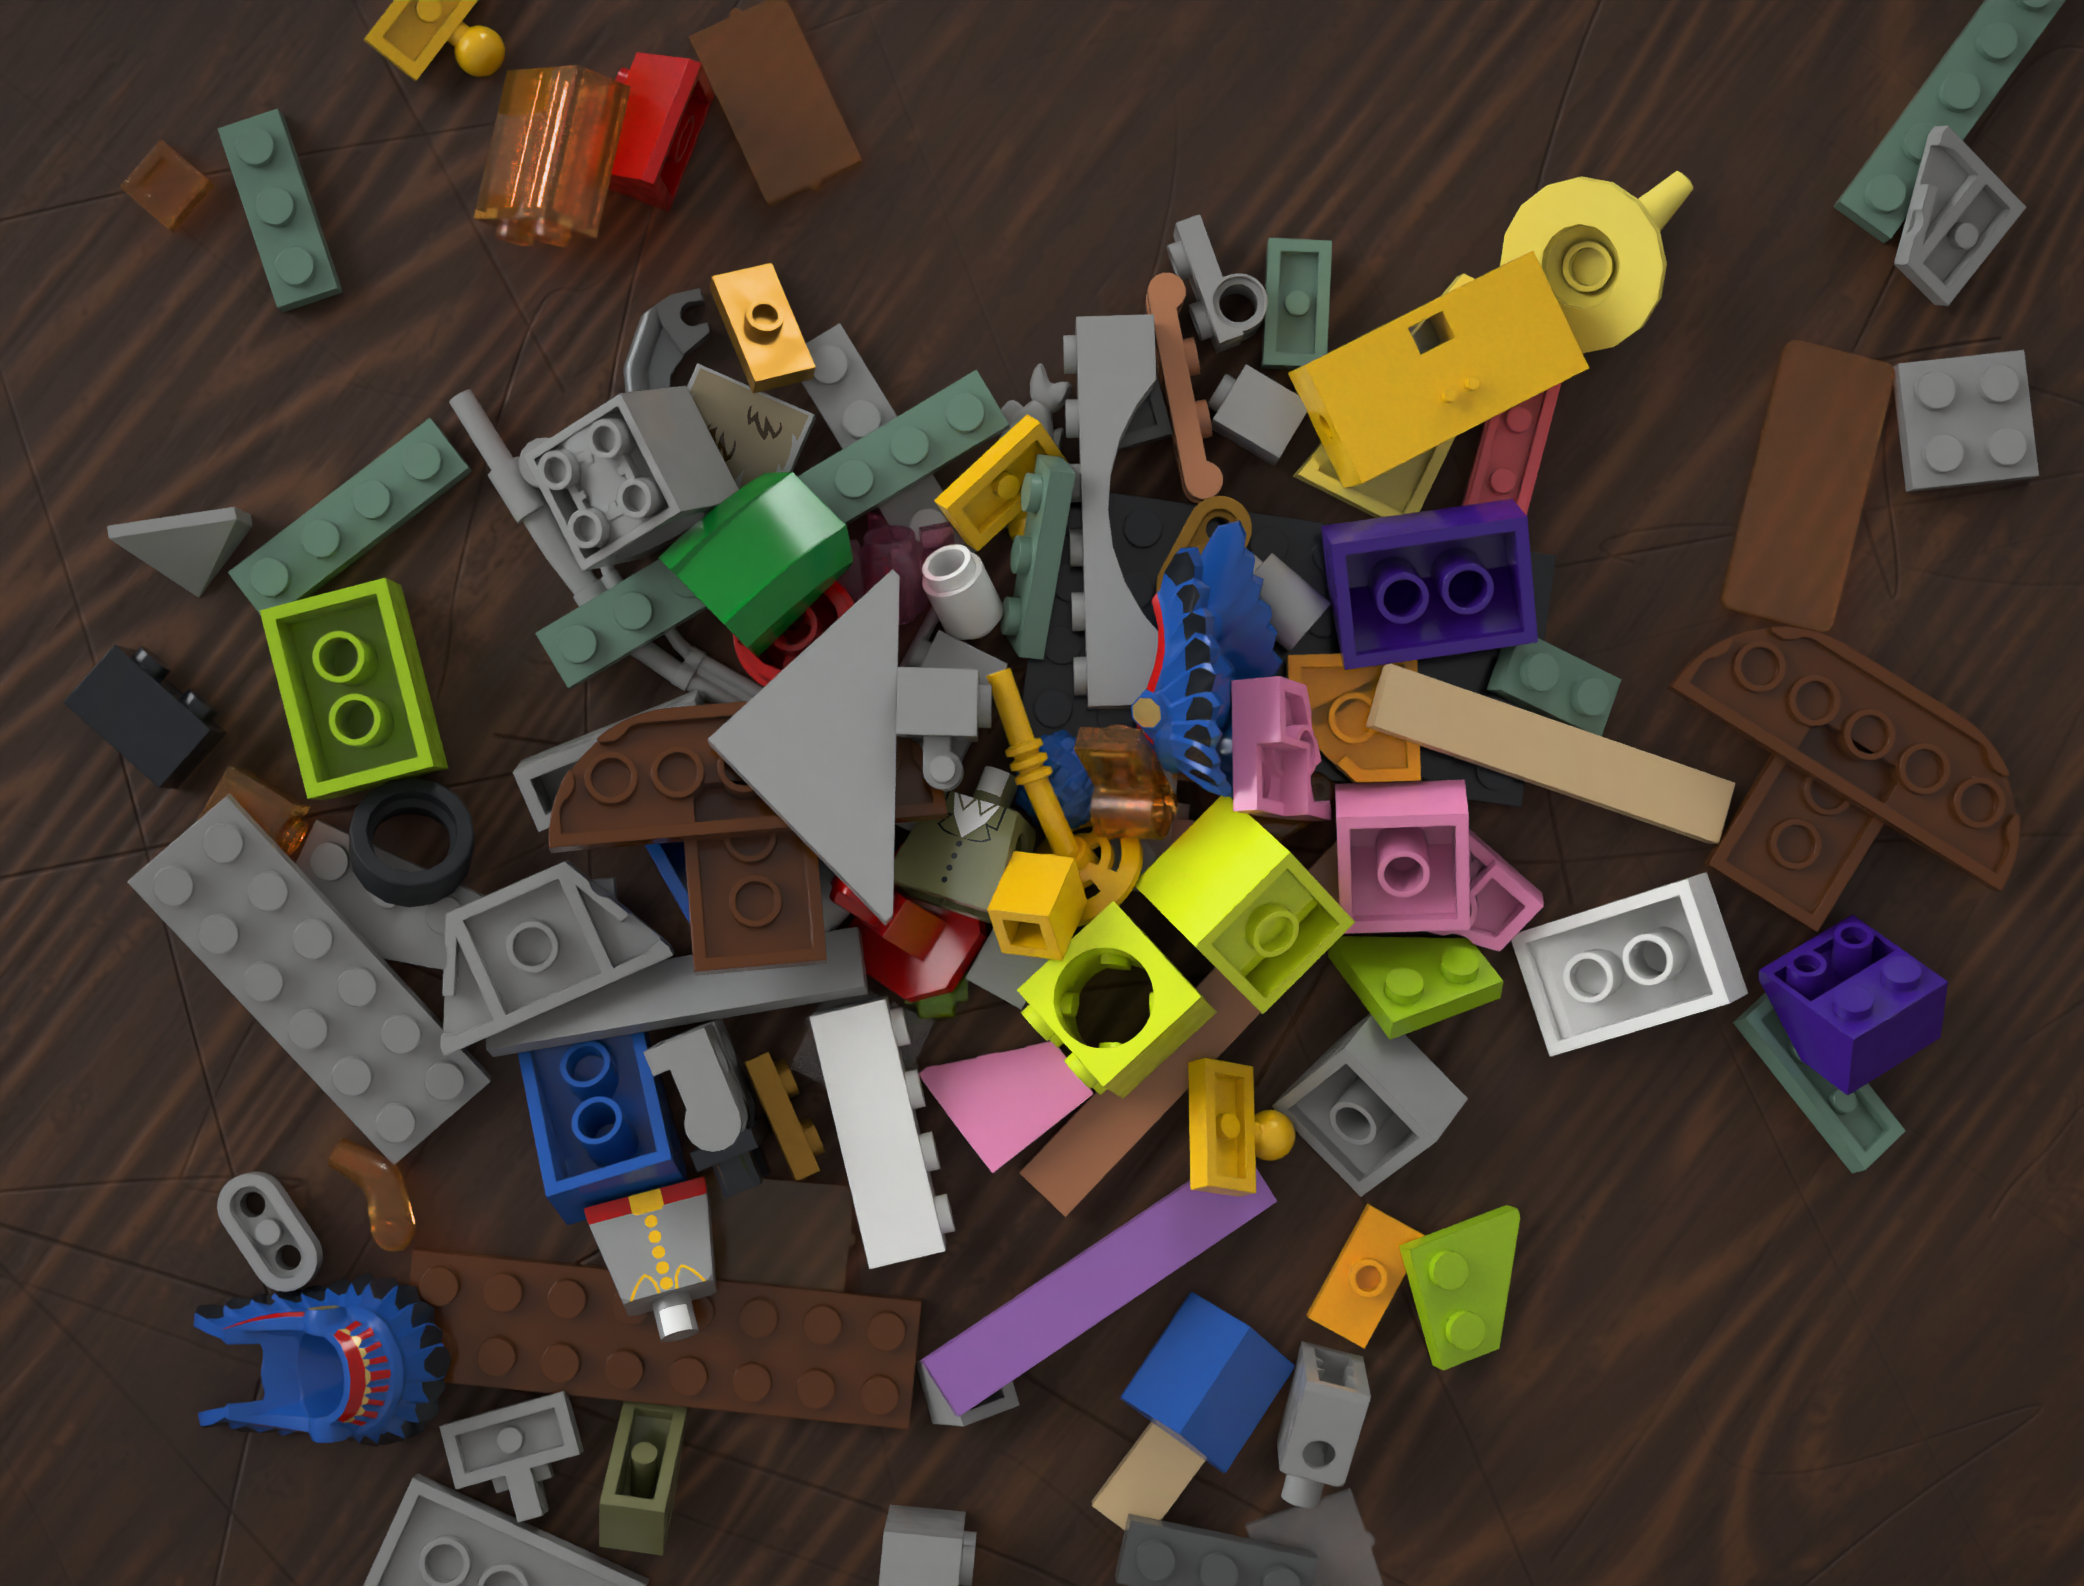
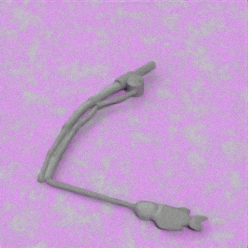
M1038 364L1033 370L1030 380V396L1032 401L1023 407L1019 402L1010 400L1002 407L1001 411L1008 421L1010 428L1002 432L999 440L1028 414L1041 422L1058 449L1061 450L1064 429L1062 427L1053 429L1052 414L1065 405V400L1071 394L1072 385L1069 382L1051 383L1043 364ZM471 389L454 396L449 403L491 469V472L488 474L490 481L517 524L524 523L545 558L575 595L573 599L580 607L622 582L623 578L617 569H614V565L600 568L603 576L601 579H597L591 570L582 572L523 455L550 438H536L527 443L521 451L520 457L513 458ZM965 544V547L975 554L976 550ZM933 606L929 610L899 667L908 666L922 638L929 641L939 622ZM677 628L667 632L665 636L672 647L685 659L684 662L679 661L653 642L631 654L632 657L670 681L672 685L682 691L692 692L699 689L702 699L711 704L750 701L764 688L707 656V653L698 647L689 644Z

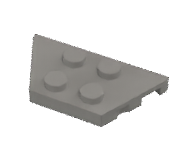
M569 860L449 911L445 917L444 945L447 950L442 996H445L443 1034L440 1039L442 1053L446 1056L667 959L675 954L674 949L667 940Z

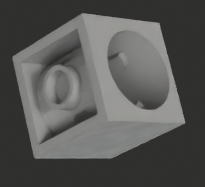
M686 386L620 393L523 455L582 572L652 556L675 542L701 518L739 490Z

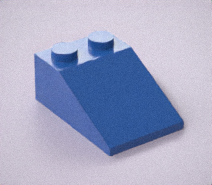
M648 1031L518 1053L545 1195L567 1225L587 1220L584 1208L688 1181L678 1131L661 1074L653 1076L643 1053L652 1047Z

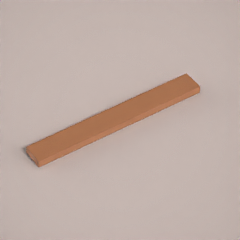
M1336 839L1307 871L1339 904ZM1215 966L1195 988L1217 1013L1124 1099L1108 1089L1102 1095L1095 1091L1019 1171L1063 1216L1066 1217L1189 1088L1188 1062L1203 1058L1216 1060L1261 1013Z

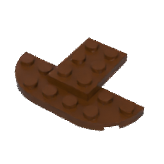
M1783 626L1750 630L1723 639L1700 652L1680 670L1667 687L1668 690L1771 753L1723 831L1719 844H1715L1703 865L1807 930L1818 932L1884 824L1990 890L2002 891L2016 859L2020 836V814H2016L2013 794L2007 778L2010 773L2005 762L1988 738L1971 722L1857 650L1833 637L1804 628Z
M748 701L657 709L636 715L613 726L596 738L597 742L579 759L572 770H568L556 794L550 816L548 839L551 853L684 842L695 976L827 964L818 856L708 744V738ZM896 735L895 823L947 819L948 813L943 790L933 788L924 778L923 749L911 738H899Z

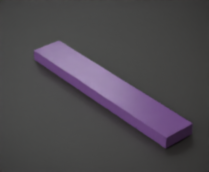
M1257 1168L1256 1193L1241 1197L1191 1190L1189 1180L920 1361L954 1415L959 1417L1275 1204L1277 1200Z

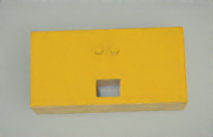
M1531 251L1289 372L1288 375L1307 409V414L1343 488L1363 484L1589 369V366L1534 251Z

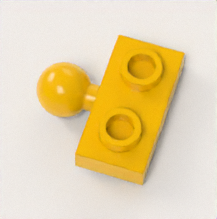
M393 0L363 39L414 81L421 76L446 41L454 46V54L458 65L472 76L486 77L492 75L501 67L505 58V46L497 32L481 25L469 27L463 22V19L478 0Z
M1028 414L934 500L963 541L977 552L1006 525L1012 541H1014L1016 535H1024L1027 512H1023L1021 508L1022 484L1027 473H1034L1037 454L1060 456L1067 462L1041 422Z
M1209 1058L1188 1062L1191 1190L1237 1197L1255 1194L1256 1157L1266 1161H1274L1286 1156L1291 1151L1295 1142L1296 1134L1293 1123L1285 1114L1276 1110H1263L1254 1115L1253 1066Z

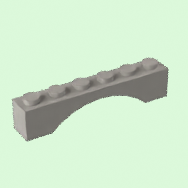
M1154 314L1076 317V335H1063L1064 374H1077L1078 399L1065 400L1066 438H1079L1080 463L1068 465L1076 473L1071 503L1081 502L1082 528H1069L1070 567H1083L1084 592H1071L1072 631H1085L1086 657H1073L1074 696L1087 695V710L1131 709V705L1146 690L1151 677L1158 648V631L1142 613L1124 581L1113 549L1108 506L1110 477L1118 447L1135 413L1154 390L1156 382Z

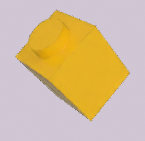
M1013 851L987 908L1002 953L1063 960L1088 902L1075 858L1055 854Z

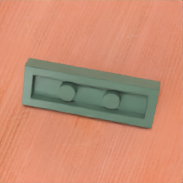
M277 108L218 128L277 308L282 312H286L343 293L284 114Z
M1037 454L1034 473H1027L1022 484L1021 508L1023 512H1027L1024 535H1016L1012 544L1011 571L1013 574H1017L1013 597H1005L1003 601V615L1000 619L1001 633L1006 635L1018 657L1043 660L1076 475L1064 458L1060 456Z
M1766 993L1733 1022L1851 1173L1866 1170L1905 1132L1902 1125L1868 1083L1847 1096L1801 1061Z

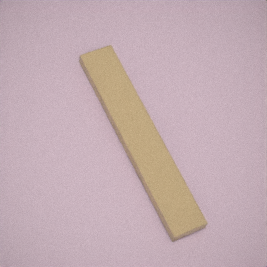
M1394 664L1383 665L1365 726L1707 844H1719L1736 784L1735 782Z

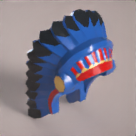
M1240 520L1218 526L1201 556L1198 547L1181 548L1173 556L1164 572L1160 591L1152 598V605L1158 625V648L1155 665L1146 690L1131 705L1132 719L1137 723V732L1143 738L1148 748L1154 753L1158 763L1165 771L1171 774L1184 773L1208 792L1233 798L1231 680L1275 677L1283 662L1273 650L1278 632L1270 624L1272 617L1271 606L1260 600L1264 579L1253 574L1255 556L1253 552L1244 547L1247 534Z
M370 1273L358 1276L352 1282L342 1278L340 1281L333 1282L328 1287L314 1285L303 1290L275 1292L273 1296L260 1293L253 1298L233 1297L224 1306L216 1304L198 1305L194 1316V1327L222 1339L226 1345H261L263 1349L261 1379L265 1392L263 1400L228 1403L222 1408L199 1412L200 1427L229 1426L231 1430L255 1433L277 1431L281 1436L308 1433L311 1440L316 1443H332L343 1440L353 1442L357 1440L359 1444L374 1447L403 1442L404 1439L424 1432L425 1422L430 1421L440 1411L438 1397L446 1389L444 1377L447 1375L451 1361L447 1348L442 1344L443 1331L434 1324L435 1308L420 1301L417 1287L405 1284L399 1285L395 1277L375 1279Z

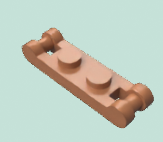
M1161 273L1156 275L1148 286L1146 311L1147 314H1154L1155 357L1164 403L1173 432L1171 438L1182 493L1190 504L1198 505L1209 497L1218 496L1223 485V475L1214 463L1206 460L1203 439L1213 436L1211 419L1206 399L1195 401L1190 379L1191 376L1200 375V365L1195 340L1193 337L1182 338L1178 318L1186 296V287L1178 275Z

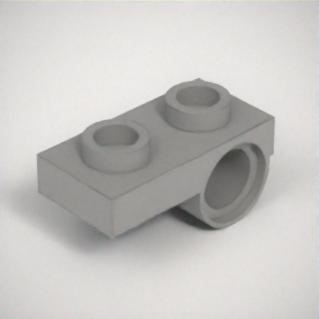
M1200 214L1179 221L1175 224L1173 234L1175 243L1167 245V251L1175 275H1178L1182 280L1189 278L1197 302L1188 306L1197 335L1201 341L1210 338L1216 354L1239 346L1241 341L1253 336L1261 326L1268 306L1266 291L1263 285L1250 275L1235 273L1225 277L1222 276ZM1241 294L1251 301L1254 315L1244 322L1230 321L1222 314L1219 302L1227 295Z

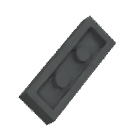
M1128 1514L1115 1579L1116 1583L1128 1586H1313L1319 1559L1313 1551Z

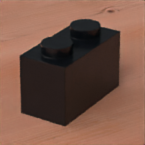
M114 645L63 703L157 787L177 790L227 734L213 720L219 712L195 690L188 688L183 694L167 680L166 676L171 672V669L146 647L140 646L135 651L134 649Z

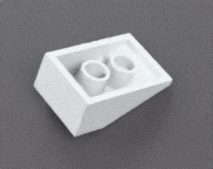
M1707 872L1521 931L1511 940L1550 1057L1730 1004L1748 994Z

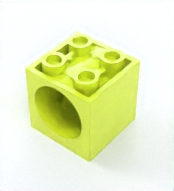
M1220 796L1139 877L1135 885L1262 1014L1355 923L1288 849L1249 814L1233 811V799L1230 797Z
M1114 901L1071 939L1063 960L1049 959L1017 989L1020 995L1029 1003L1021 1014L1046 1041L1050 1040L1058 1048L1064 1043L1072 1051L1064 1062L1089 1089L1093 1088L1098 1094L1102 1095L1108 1089L1123 1099L1217 1013L1142 929ZM1132 965L1145 969L1151 979L1153 992L1149 994L1150 1017L1144 1028L1133 1039L1124 1044L1104 1042L1099 1043V1048L1087 1046L1079 1034L1075 1018L1079 1007V994L1085 984L1095 974L1106 968L1131 970Z

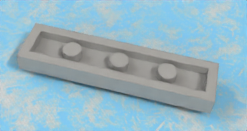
M840 323L806 343L815 365V372L812 380L801 383L842 450L897 417ZM933 474L878 506V509L918 574L922 573L925 560L934 551L948 545L958 544L965 546L966 544L934 501L943 490Z

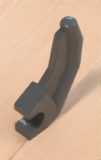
M700 288L671 294L640 317L623 367L625 393L670 388L672 375L682 361L712 337L711 327L708 322L697 326H689L683 322V315L688 308L705 304L703 292Z

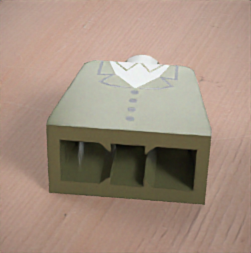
M985 766L972 797L952 791L944 792L948 813L947 819L916 822L894 858V886L909 898L992 924L987 908L1013 851L1033 853L1036 841L1035 829L1019 813L1009 809L1019 786L1015 783V776L1003 770Z

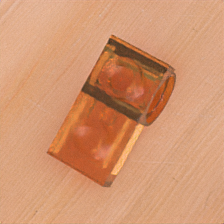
M1110 725L1106 728L1080 727L1074 751L1095 787L1091 800V822L1095 834L1101 838L1164 840L1174 821L1179 801L1143 731L1124 725Z

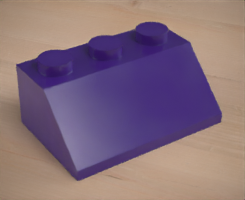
M1513 499L1321 526L1328 592L1345 670L1538 643L1528 519Z

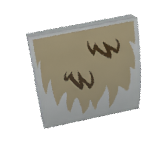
M697 363L687 389L738 489H741L764 473L793 472L816 420L815 415L767 393H752L750 386Z

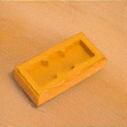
M1367 1203L1306 1314L1308 1318L1365 1349L1406 1274L1399 1245L1425 1235Z

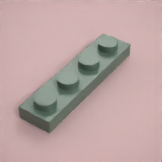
M429 418L231 569L228 574L259 614V610L308 598L473 470L437 423Z

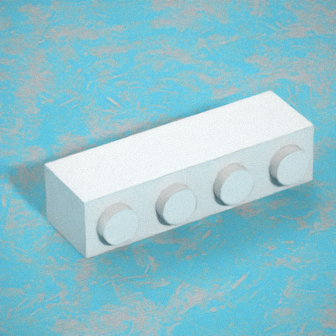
M888 995L813 1013L810 1016L811 1026L869 1269L944 1252L947 1243L945 1234L954 1232L955 1224L947 1194L936 1196L930 1171L941 1169L932 1131L921 1134L915 1109L926 1106L918 1070L906 1071L900 1046L911 1044L903 1007L891 1009Z

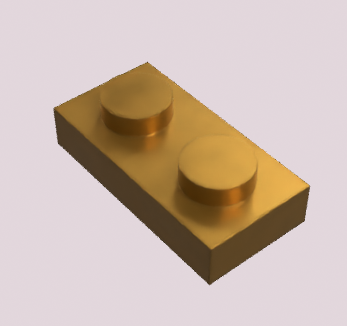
M765 1052L744 1061L743 1064L793 1178L798 1181L820 1171L815 1157L825 1153V1150L811 1118L809 1117L799 1122L789 1098L800 1093L786 1060L782 1059L773 1063L769 1052Z

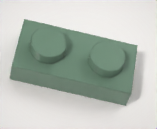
M1268 238L1265 272V291L1268 298V306L1263 318L1261 368L1295 370L1327 354L1332 260L1331 240Z
M1538 638V643L1501 648L1487 690L1533 713L1602 736L1622 679Z

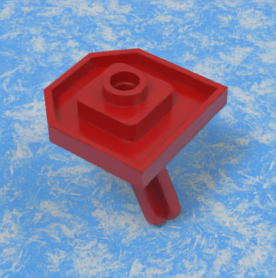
M901 844L898 850L896 851L894 858L896 857L897 853L899 852L903 844ZM836 874L830 882L832 886L829 895L830 900L855 916L848 928L858 927L862 934L866 974L911 1003L953 992L987 939L985 922L909 898L895 886L893 890V919L885 926Z

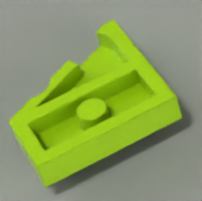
M1341 936L1328 951L1330 960L1390 1040L1501 998L1504 981L1476 945L1472 944L1468 938Z
M1505 1205L1399 1245L1432 1366L1446 1370L1500 1348L1520 1223L1518 1208Z

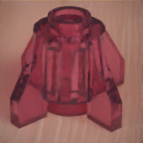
M880 510L868 512L869 531L863 537L864 546L860 548L857 540L850 541L854 561L837 581L857 602L893 569L900 576L899 625L909 623L917 617V614L925 610L929 603V599L922 586L924 576L922 572L923 564L934 551L944 546L954 545L953 526L948 521L918 527L919 542L915 540V532L911 528L902 525H888Z

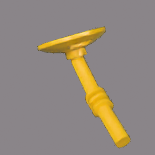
M1006 668L987 675L986 678L988 684L992 685V696L1010 745L1005 750L1006 757H1014V761L1010 764L1011 771H1019V775L1014 778L1016 785L1024 786L1046 836L1035 853L1075 858L1083 888L1085 889L1094 883L1100 890L1098 894L1087 900V905L1077 927L1087 925L1112 901L1118 906L1121 905L1135 887L1143 865L1141 840L1126 821L1111 814L1094 813L1090 821L1085 825H1081L1076 829L1070 828L1048 778L1053 773L1052 767L1044 766L1043 764L1048 759L1047 752H1039V748L1044 745L1042 738H1035L1012 670L1011 668ZM1096 826L1090 833L1075 835L1072 833L1081 828ZM1119 837L1122 855L1117 872L1112 870L1115 854L1110 840ZM1099 846L1101 847V859L1093 852V849Z

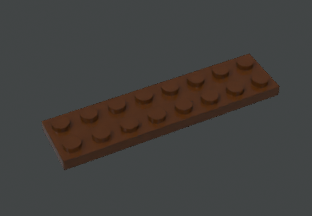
M422 1247L412 1250L409 1285L417 1287L421 1302H425L435 1308L434 1324L443 1331L442 1344L450 1354V1367L447 1375L444 1377V1383L552 1394L565 1390L566 1395L909 1430L923 1298L716 1277V1293L691 1300L699 1332L682 1340L661 1342L654 1311L636 1316H628L607 1266Z

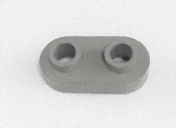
M259 1171L248 1172L231 1179L222 1188L217 1202L219 1218L258 1278L267 1287L282 1292L293 1291L306 1285L316 1277L323 1261L320 1241L282 1184L275 1177ZM250 1192L259 1193L265 1200V1209L261 1215L254 1214L247 1208L246 1199ZM285 1245H292L299 1250L301 1261L297 1267H290L283 1262L282 1250Z

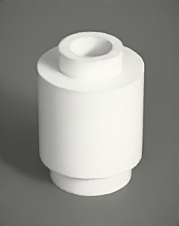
M954 544L934 551L925 560L922 567L924 575L922 586L945 632L958 640L979 639L990 633L1003 615V604L980 557L970 552L967 547Z

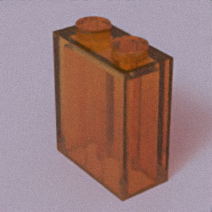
M579 65L507 70L473 219L497 227L495 237L521 246H533L534 239L556 246H568L570 238H597L631 87Z

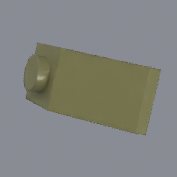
M623 1401L599 1503V1547L663 1556L675 1503L688 1407Z

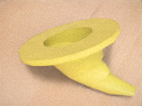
M1676 171L1637 199L1614 182L1581 176L1549 184L1523 203L1517 211L1504 235L1500 266L1534 251L1582 353L1615 347L1644 327L1662 297L1667 261L1660 232L1693 191V185L1683 173Z

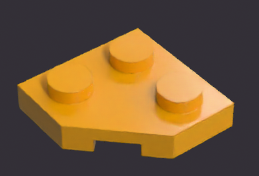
M1341 653L1286 656V678L1304 684L1307 687L1312 711V729L1318 741L1319 750L1353 783L1421 781L1420 745L1365 727L1383 665L1345 670ZM1417 660L1390 663L1418 673Z

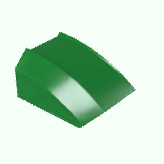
M793 472L764 473L752 480L701 518L658 557L757 658L846 572L854 561L847 525Z

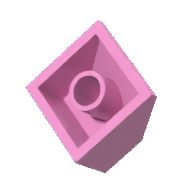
M1465 780L1335 784L1339 905L1355 921L1344 934L1470 930L1469 812Z

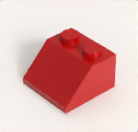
M636 52L631 68L622 67L610 95V103L616 105L607 128L602 126L597 128L587 153V162L592 164L590 172L599 186L670 212L715 97L702 63L690 58Z

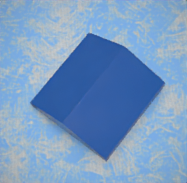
M1190 1292L1119 1399L1216 1469L1226 1473L1288 1379L1295 1365L1250 1326L1194 1292Z

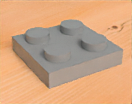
M2024 350L1899 363L1891 368L1906 492L2025 480L2039 476Z

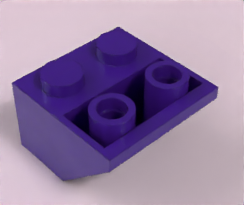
M1853 914L1759 970V981L1800 1060L1847 1096L1941 1038L1948 981Z

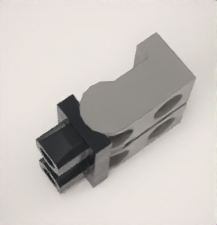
M723 1019L711 1020L660 1041L643 1053L653 1076L668 1070L672 1073L687 1109L684 1120L686 1135L692 1144L697 1146L690 1153L697 1172L712 1166L725 1198L762 1184L764 1181L763 1177L770 1175L772 1170L761 1144L770 1136L772 1130L765 1115L755 1119V1099Z

